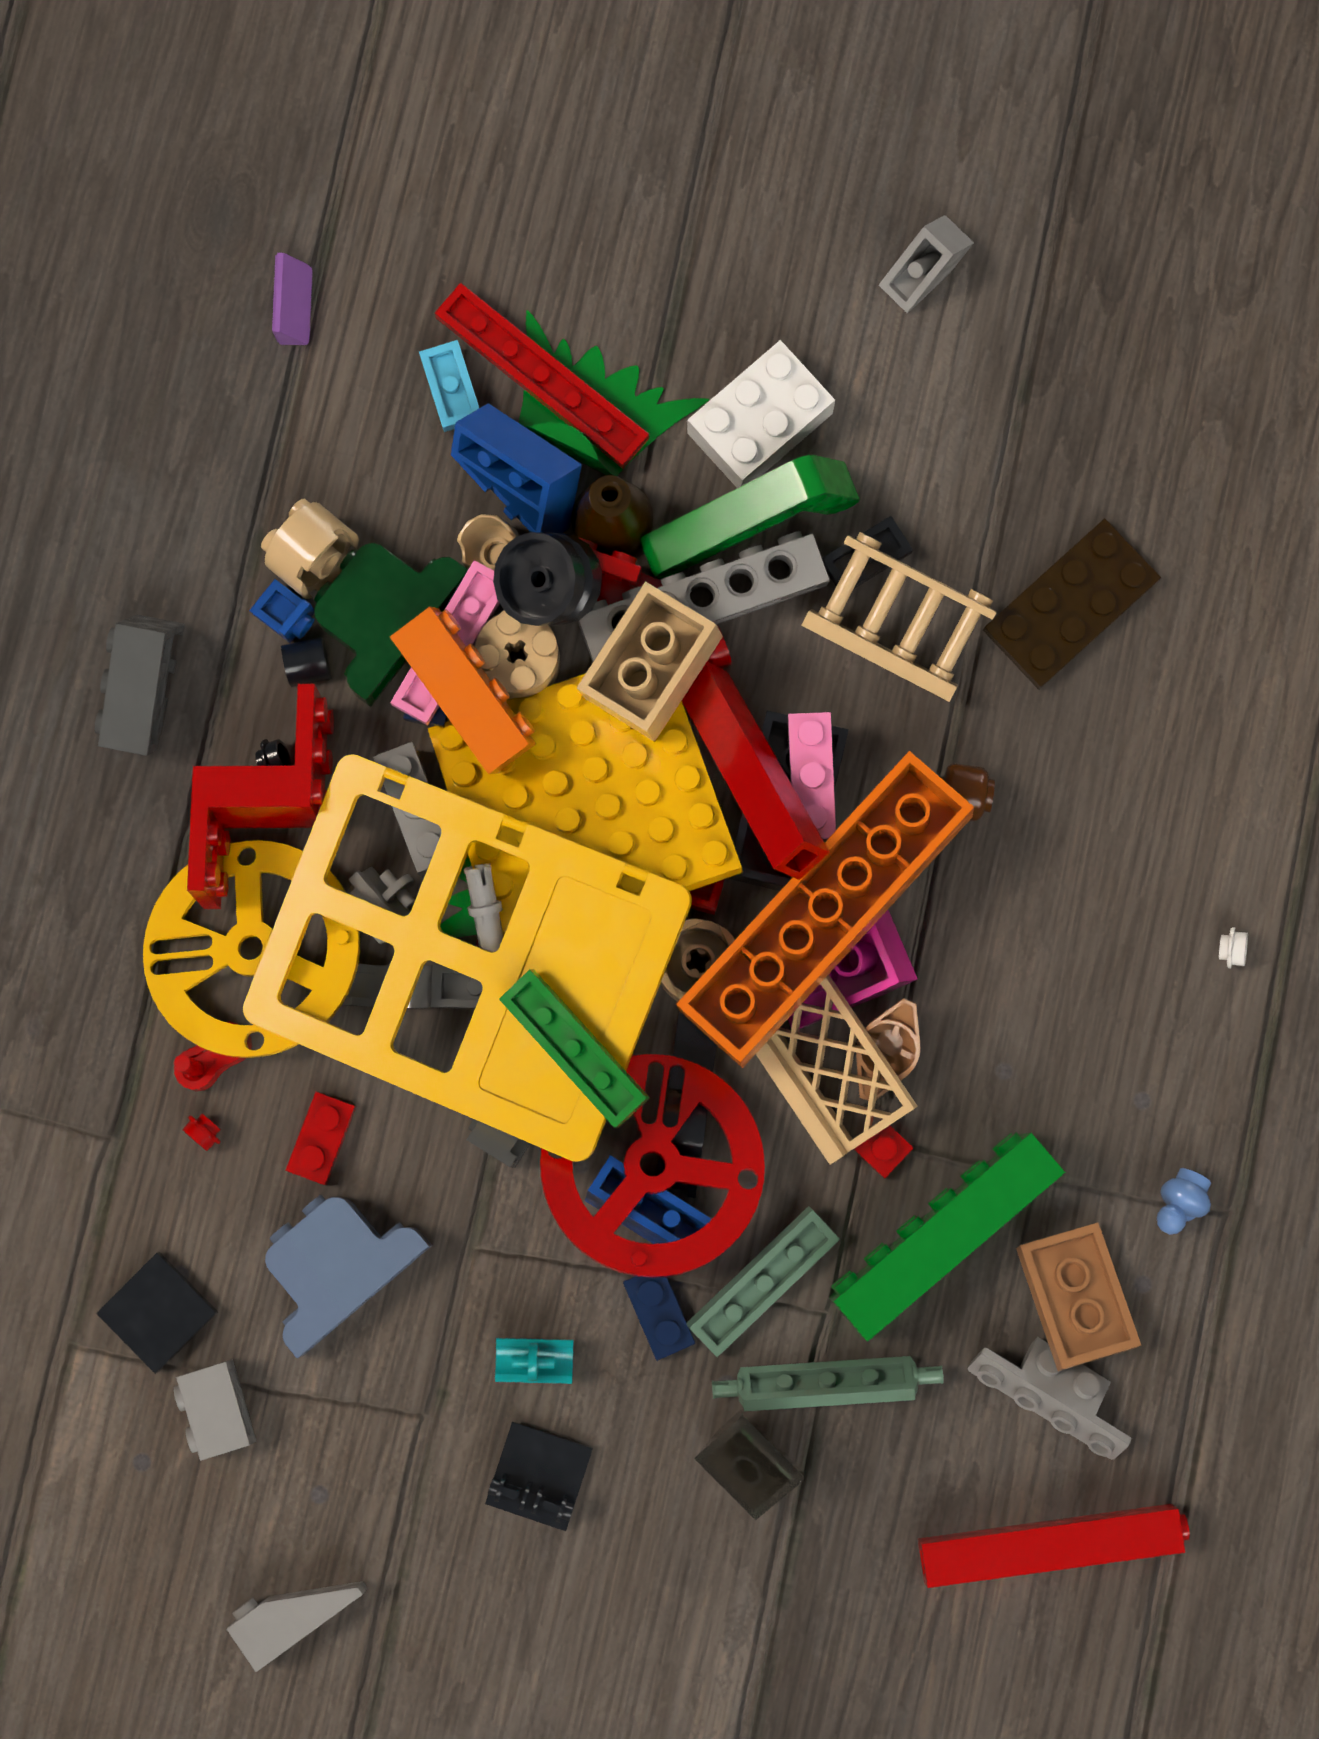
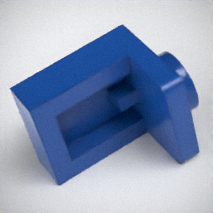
M276 579L273 580L249 610L252 615L288 643H291L296 636L299 639L302 638L314 623V618L312 617L314 615V608L305 599L302 600Z

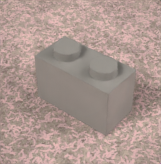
M233 1359L176 1377L178 1386L174 1387L175 1400L181 1412L186 1410L190 1427L186 1428L187 1442L192 1453L198 1452L200 1461L249 1446L256 1442Z

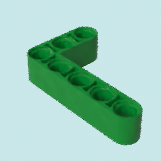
M806 455L796 458L646 534L640 539V544L654 579H663L708 559L802 511L826 515L836 514L859 503L860 498L844 461L817 455Z

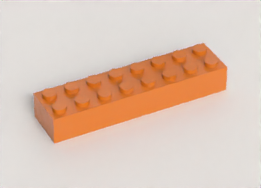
M908 751L827 839L825 844L830 853L800 880L792 877L676 1003L679 1011L743 1068L973 817L974 806L911 751Z

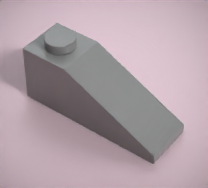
M363 1581L280 1594L268 1596L259 1604L252 1598L232 1613L236 1620L227 1628V1631L254 1671L257 1672L362 1596L367 1590V1586Z

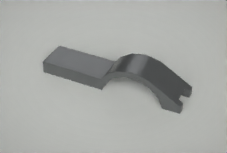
M358 964L354 982L342 1006L374 1007L389 966ZM424 966L407 1008L475 1009L483 987L480 981L445 966Z

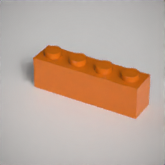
M429 606L392 634L390 638L488 774H497L536 745L530 736L535 730L521 712L515 715L506 701L510 698V695L497 678L490 680L481 668L486 663L479 651L471 643L467 646L463 643L457 634L461 627L447 609L441 612L439 608Z

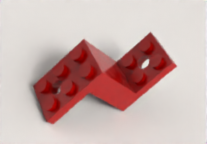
M298 684L295 765L193 766L187 891L204 909H221V899L228 895L229 880L227 872H223V856H229L230 834L229 831H225V828H313L327 792L325 790V776L332 774V751L326 750L327 735H331L334 732L333 710H328L327 699L320 695L315 684Z

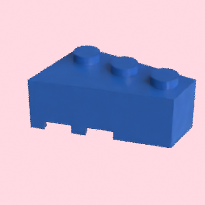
M489 403L456 422L451 456L484 492L491 489L507 506L503 512L511 521L517 517L530 532L563 533L569 529L582 467L581 463Z

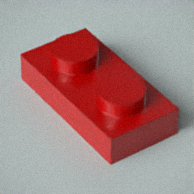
M315 1091L285 1171L319 1184L327 1185L357 1106Z

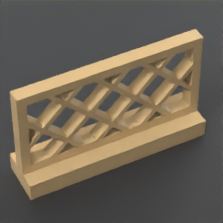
M828 974L820 983L827 993L825 1007L802 1003L794 1012L791 1030L779 1028L756 1053V1056L831 1165L918 1106ZM833 1003L839 1011L832 1009ZM802 1010L823 1015L820 1037L799 1032ZM830 1017L844 1019L851 1028L848 1043L827 1038ZM784 1036L790 1037L789 1043L787 1042ZM797 1039L818 1044L815 1065L802 1063L795 1054ZM856 1039L859 1040L862 1046L856 1045ZM826 1046L847 1050L844 1072L822 1067ZM854 1052L870 1056L875 1064L872 1078L851 1074ZM808 1072L814 1073L813 1079L811 1078ZM880 1074H882L886 1081L880 1080ZM821 1075L842 1079L839 1101L823 1096L819 1090ZM850 1081L871 1086L868 1107L846 1102ZM878 1088L893 1091L903 1106L893 1113L875 1109ZM832 1107L838 1108L837 1115L832 1109ZM845 1110L866 1115L864 1132L853 1139L843 1125ZM873 1117L882 1118L881 1121L872 1126Z

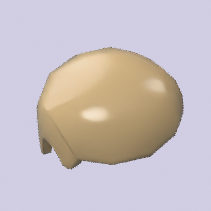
M481 514L468 520L457 538L462 551V563L469 569L475 560L494 571L495 563L503 547L516 536H519L517 530L497 515Z

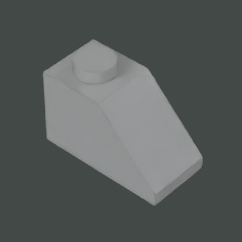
M944 215L921 229L880 282L879 286L908 313L952 272L974 242Z

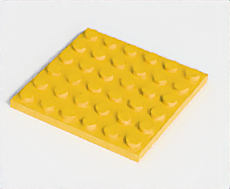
M585 674L550 685L535 695L507 700V704L515 715L521 712L531 723L535 732L530 736L536 745L497 774H488L450 721L445 723V727L435 725L427 728L447 791L681 884L688 891L743 873L682 701L654 742L586 700L577 690V686ZM503 825L498 839L519 847L524 833ZM476 841L471 845L468 856L473 869H475L474 865L491 864L496 899L501 901L503 908L499 915L504 937L528 876L530 865L525 859ZM623 874L618 888L640 896L645 882Z

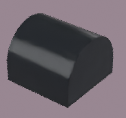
M323 637L281 645L283 664L291 687L298 686V684H310L332 679Z

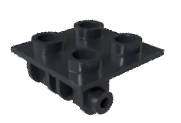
M512 1421L485 1504L566 1531L593 1448Z

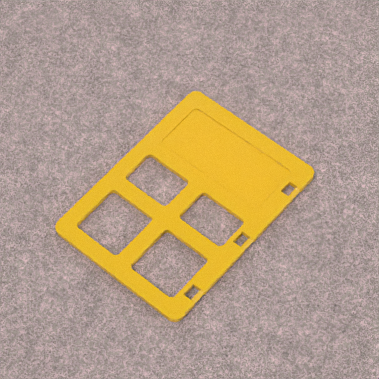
M354 754L347 755L336 766L323 799V804L320 807L244 1001L243 1013L251 1024L575 1162L583 1161L593 1154L607 1119L505 1007L499 998L529 969H534L626 1071L692 903L691 894L681 884ZM385 778L405 785L400 799L380 792ZM362 795L369 796L438 824L441 828L438 844L412 910L407 916H402L332 887L327 881L329 871L356 802ZM503 825L524 833L519 847L498 839ZM476 841L525 859L530 865L528 876L500 947L493 953L448 935L440 927L469 849ZM623 874L645 882L640 896L618 888ZM315 914H320L390 943L394 947V956L365 1030L361 1035H356L290 1007L281 1000L282 991L312 916ZM428 961H433L480 981L483 987L452 1069L447 1073L398 1053L393 1045L424 964Z

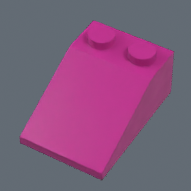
M889 910L883 914L829 973L851 1008L885 995L918 979ZM819 984L803 1003L824 1008L827 993L822 985ZM833 1003L832 1009L839 1011ZM802 1010L799 1029L821 1021L823 1015ZM794 1013L787 1019L791 1028Z

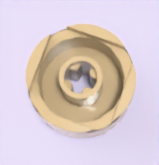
M304 498L293 505L289 512V518L279 529L271 530L264 537L261 548L266 552V567L303 598L310 599L312 596L309 592L315 589L319 591L328 581L334 582L342 572L340 564L346 557L350 546L352 545L357 549L359 538L353 530L320 503H310Z
M502 611L499 615L490 619L478 634L475 648L486 663L481 668L490 680L497 678L510 695L508 700L535 695L555 682L560 669V654L556 637L549 625L534 626L523 624L509 616L505 611ZM523 649L526 657L525 661L517 659L514 663H511L510 653Z
M703 919L685 920L661 981L663 989L674 1000L679 1001L733 943L735 939L732 934L724 927L712 921ZM697 953L700 958L708 957L709 961L705 964V972L699 973L697 969H688L687 965L691 963L692 954Z

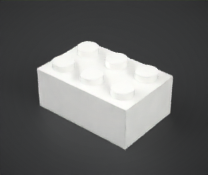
M779 340L687 420V434L735 487L739 488L762 476L833 414L835 399L786 345Z

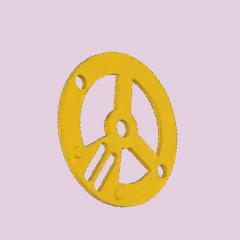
M263 840L230 843L229 856H223V872H227L228 878L235 876L237 924L229 930L226 936L184 920L189 909L196 901L187 891L188 865L181 869L169 882L156 901L149 917L143 944V963L147 985L157 1008L167 1022L178 1033L194 1044L217 1054L240 1058L269 1056L299 1045L256 1025H237L215 1019L201 1010L189 997L187 991L227 966L240 975L247 977L255 976L273 930L263 922L261 873L278 875L292 881L303 853L302 850L287 844ZM246 848L254 849L256 853L254 862L246 866L241 865L239 862L241 851ZM329 871L327 877L329 885L346 892L335 875ZM322 916L327 933V954L324 967L296 955L287 979L312 990L306 999L295 1009L329 1022L342 1006L354 982L360 955V933L354 928ZM211 936L212 945L204 950L153 954L152 945L160 940ZM249 937H257L261 940L263 946L261 954L252 960L244 959L240 953L242 942ZM211 956L213 958V965L208 970L155 975L152 970L153 965L158 961ZM254 1032H260L264 1036V1043L258 1050H250L247 1046V1038Z

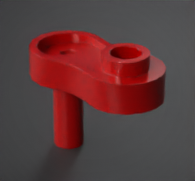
M249 1035L247 1038V1046L251 1050L252 1038ZM196 1045L175 1058L174 1075L177 1082L184 1088L195 1092L205 1091L212 1087L225 1070L244 1061L246 1058L217 1054Z

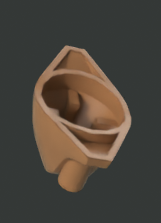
M905 998L880 1014L865 1027L900 1081L911 1073L920 1057L917 1006L915 1002ZM858 1040L857 1045L862 1046ZM856 1052L858 1075L872 1078L874 1062L869 1055ZM880 1074V1080L886 1081L882 1074ZM858 1083L860 1098L869 1101L871 1086ZM878 1088L876 1100L889 1090Z

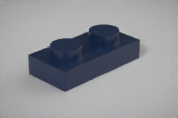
M634 1276L623 1281L656 1361L696 1344L689 1327L686 1325L687 1322L667 1277L649 1278Z

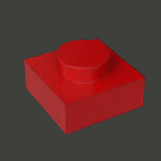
M889 1125L853 1150L885 1179L909 1154L913 1147Z

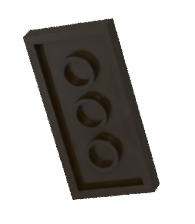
M1104 518L990 621L983 631L1033 685L1040 690L1152 588L1161 577Z

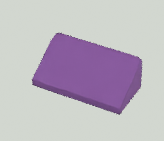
M277 253L275 255L272 332L280 345H307L310 339L313 271L308 264L285 253Z

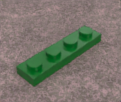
M529 969L499 998L614 1128H619L650 1098L534 969Z

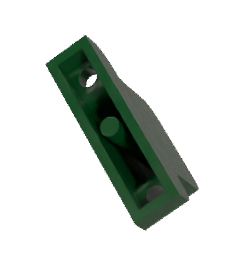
M368 543L363 545L358 551L355 549L351 550L340 564L342 572L334 582H326L317 592L314 601L317 603L314 610L315 617L327 634L356 655L346 668L344 675L347 677V683L355 696L369 707L374 704L407 662L390 636L429 606L439 608L441 612L444 611L467 573L468 569L453 558H434L419 573L381 545Z

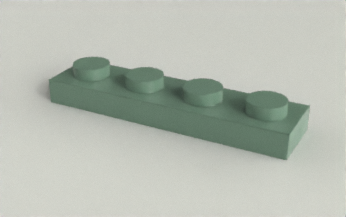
M808 1206L699 1310L686 1325L718 1357L823 1257L840 1238Z

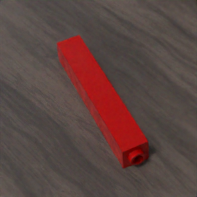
M707 661L681 701L773 869L800 880L827 856L830 851L729 673Z
M1165 1504L918 1538L924 1583L927 1588L1185 1553L1184 1541L1190 1539V1532L1186 1515L1179 1514V1509L1174 1505Z

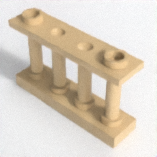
M859 532L857 538L848 535L844 544L854 548L855 551L826 608L821 606L819 612L813 609L809 610L801 626L950 702L958 687V684L951 681L954 676L951 671L981 614L992 620L996 615L997 611L990 608L993 600L973 589L970 590L967 596L879 551L882 543L862 532ZM871 557L891 567L892 570L863 626L858 625L856 631H853L841 624L844 618L841 616V613ZM908 576L928 586L929 589L900 645L895 644L893 649L890 650L877 643L880 638L877 633ZM945 595L967 607L937 664L932 663L930 668L927 669L914 662L917 657L914 652Z

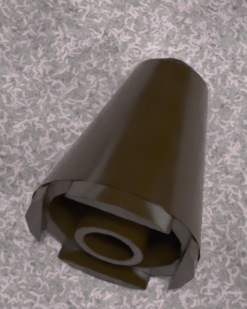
M607 475L597 479L578 496L571 516L572 528L575 536L597 544L596 551L612 556L614 551H619L631 556L642 548L640 539L650 533L653 528V511L648 498L637 486L620 477Z

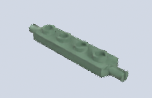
M911 1356L740 1367L737 1380H712L713 1399L738 1397L744 1411L915 1400L918 1385L944 1384L942 1365L917 1367Z

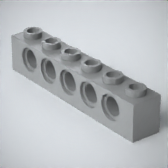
M801 531L779 538L777 540L779 545L770 549L763 550L762 545H757L738 553L740 559L725 564L723 559L708 562L700 566L701 573L686 578L684 572L666 577L661 580L662 587L657 589L717 625L825 587L829 582V577L813 533L802 537ZM775 560L784 561L790 568V576L782 580L775 579L768 571L769 563ZM735 574H744L751 580L752 588L746 593H737L729 585L730 577ZM642 586L623 593L622 601L610 605L607 604L606 600L597 601L593 609L578 621L592 663L614 631L612 627L613 619L618 615L625 614ZM698 587L706 588L712 593L713 602L706 607H698L690 599L691 591Z

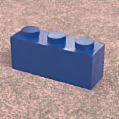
M611 1155L609 1156L587 1191L585 1197L587 1203L600 1209L626 1177L621 1161ZM666 1190L658 1194L646 1193L622 1225L652 1244H661L677 1241L692 1235L704 1227L711 1218Z

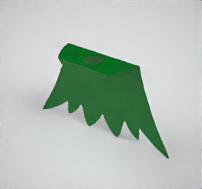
M526 310L527 336L649 433V440L631 461L667 429L709 401L706 398H689L657 404L663 393V387L653 388L635 396L639 378V367L636 365L626 367L605 379L604 361L598 346L589 349L573 366L571 352L566 340L562 339L555 353H553L539 323ZM524 390L519 424L571 458L605 475L618 476L623 469L592 445L582 432L566 424Z

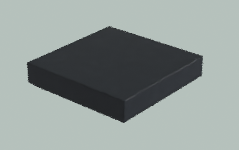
M157 1252L96 1314L156 1374L218 1311L160 1252Z

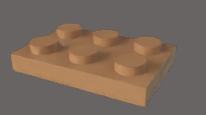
M1099 1223L1029 1242L1016 1248L1058 1372L1141 1346Z

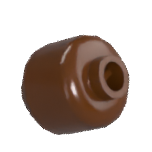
M950 764L945 770L944 777L939 776L974 806L971 821L979 820L984 812H991L995 779H989L985 768Z

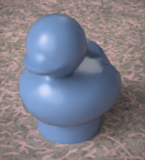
M1180 1168L1176 1178H1172L1163 1184L1160 1194L1166 1206L1162 1207L1157 1214V1225L1161 1231L1167 1234H1177L1184 1229L1186 1221H1191L1196 1217H1203L1210 1211L1211 1203L1207 1195L1211 1185L1210 1180L1197 1172Z

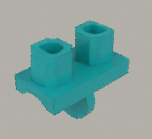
M496 1338L495 1382L572 1384L574 1339Z

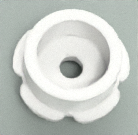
M1232 927L1229 935H1221L1219 960H1227V967L1229 969L1232 968V965L1245 966L1248 933L1235 932V927Z

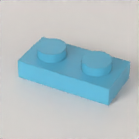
M458 340L419 352L444 432L455 429V424L458 420L479 409Z

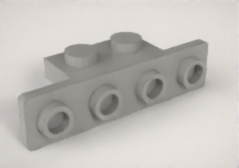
M1039 1337L1031 1343L1020 1368L988 1348H983L968 1367V1371L977 1376L984 1385L1000 1390L1014 1399L1015 1403L1021 1408L1037 1413L1051 1422L1052 1426L1058 1431L1070 1434L1088 1445L1089 1449L1097 1455L1114 1460L1131 1442V1437L1096 1416L1111 1382L1083 1364L1058 1372L1049 1344Z

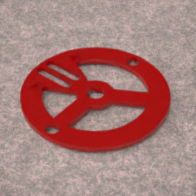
M660 1054L634 1055L630 1059L626 1072L644 1092L648 1066L653 1062H658L663 1066L657 1118L652 1124L644 1123L641 1119L642 1106L633 1114L641 1138L633 1142L625 1154L623 1167L626 1177L594 1217L585 1207L577 1191L573 1175V1162L563 1157L559 1159L553 1158L547 1150L542 1148L540 1156V1177L547 1206L555 1222L569 1241L583 1254L609 1269L623 1274L649 1278L675 1276L696 1270L710 1263L729 1249L742 1235L757 1209L765 1173L764 1150L759 1130L751 1112L734 1089L722 1078L694 1062ZM680 1066L684 1070V1080L677 1125L670 1128L666 1127L662 1122L668 1076L671 1067ZM699 1103L713 1115L721 1126L730 1147L732 1163L682 1156L671 1142ZM648 1153L660 1155L665 1162L664 1171L658 1176L646 1175L640 1167V1160L644 1155ZM743 1171L753 1172L757 1177L756 1186L751 1189L743 1188L738 1182V1175ZM676 1182L728 1190L726 1199L717 1214L700 1230L683 1239L668 1243L648 1244L631 1241L614 1234L646 1193H662L670 1189Z

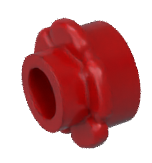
M201 1114L197 1119L192 1115L187 1117L190 1121L182 1130L204 1150L208 1151L215 1142L218 1145L221 1143L216 1137L221 1129L204 1114Z

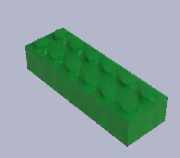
M1015 1132L1005 1136L992 1148L996 1155L987 1163L985 1160L976 1161L960 1175L964 1183L957 1189L953 1190L946 1187L928 1203L932 1208L930 1212L923 1218H920L919 1215H913L896 1230L900 1236L890 1246L883 1242L880 1243L863 1258L867 1265L857 1274L849 1270L831 1285L835 1293L829 1299L867 1342L1065 1173L1032 1133L1019 1135Z

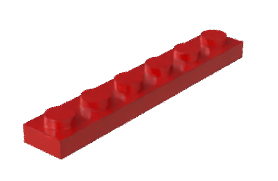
M462 283L455 288L434 313L438 321L566 424L582 432L592 445L622 469L626 467L649 440V433Z

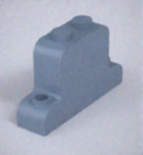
M319 1195L302 1210L306 1216L294 1227L289 1222L286 1223L269 1238L273 1245L266 1253V1266L298 1305V1308L282 1322L285 1325L283 1330L284 1343L297 1359L304 1356L433 1246L419 1229L414 1227L404 1228L399 1222L383 1236H380L351 1200L345 1197L325 1199L322 1195Z

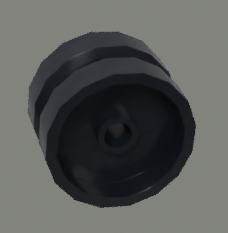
M530 532L516 536L503 547L495 563L493 583L497 600L505 612L518 622L534 626L565 625L579 621L593 609L601 592L602 572L599 559L590 545L577 536L564 533Z

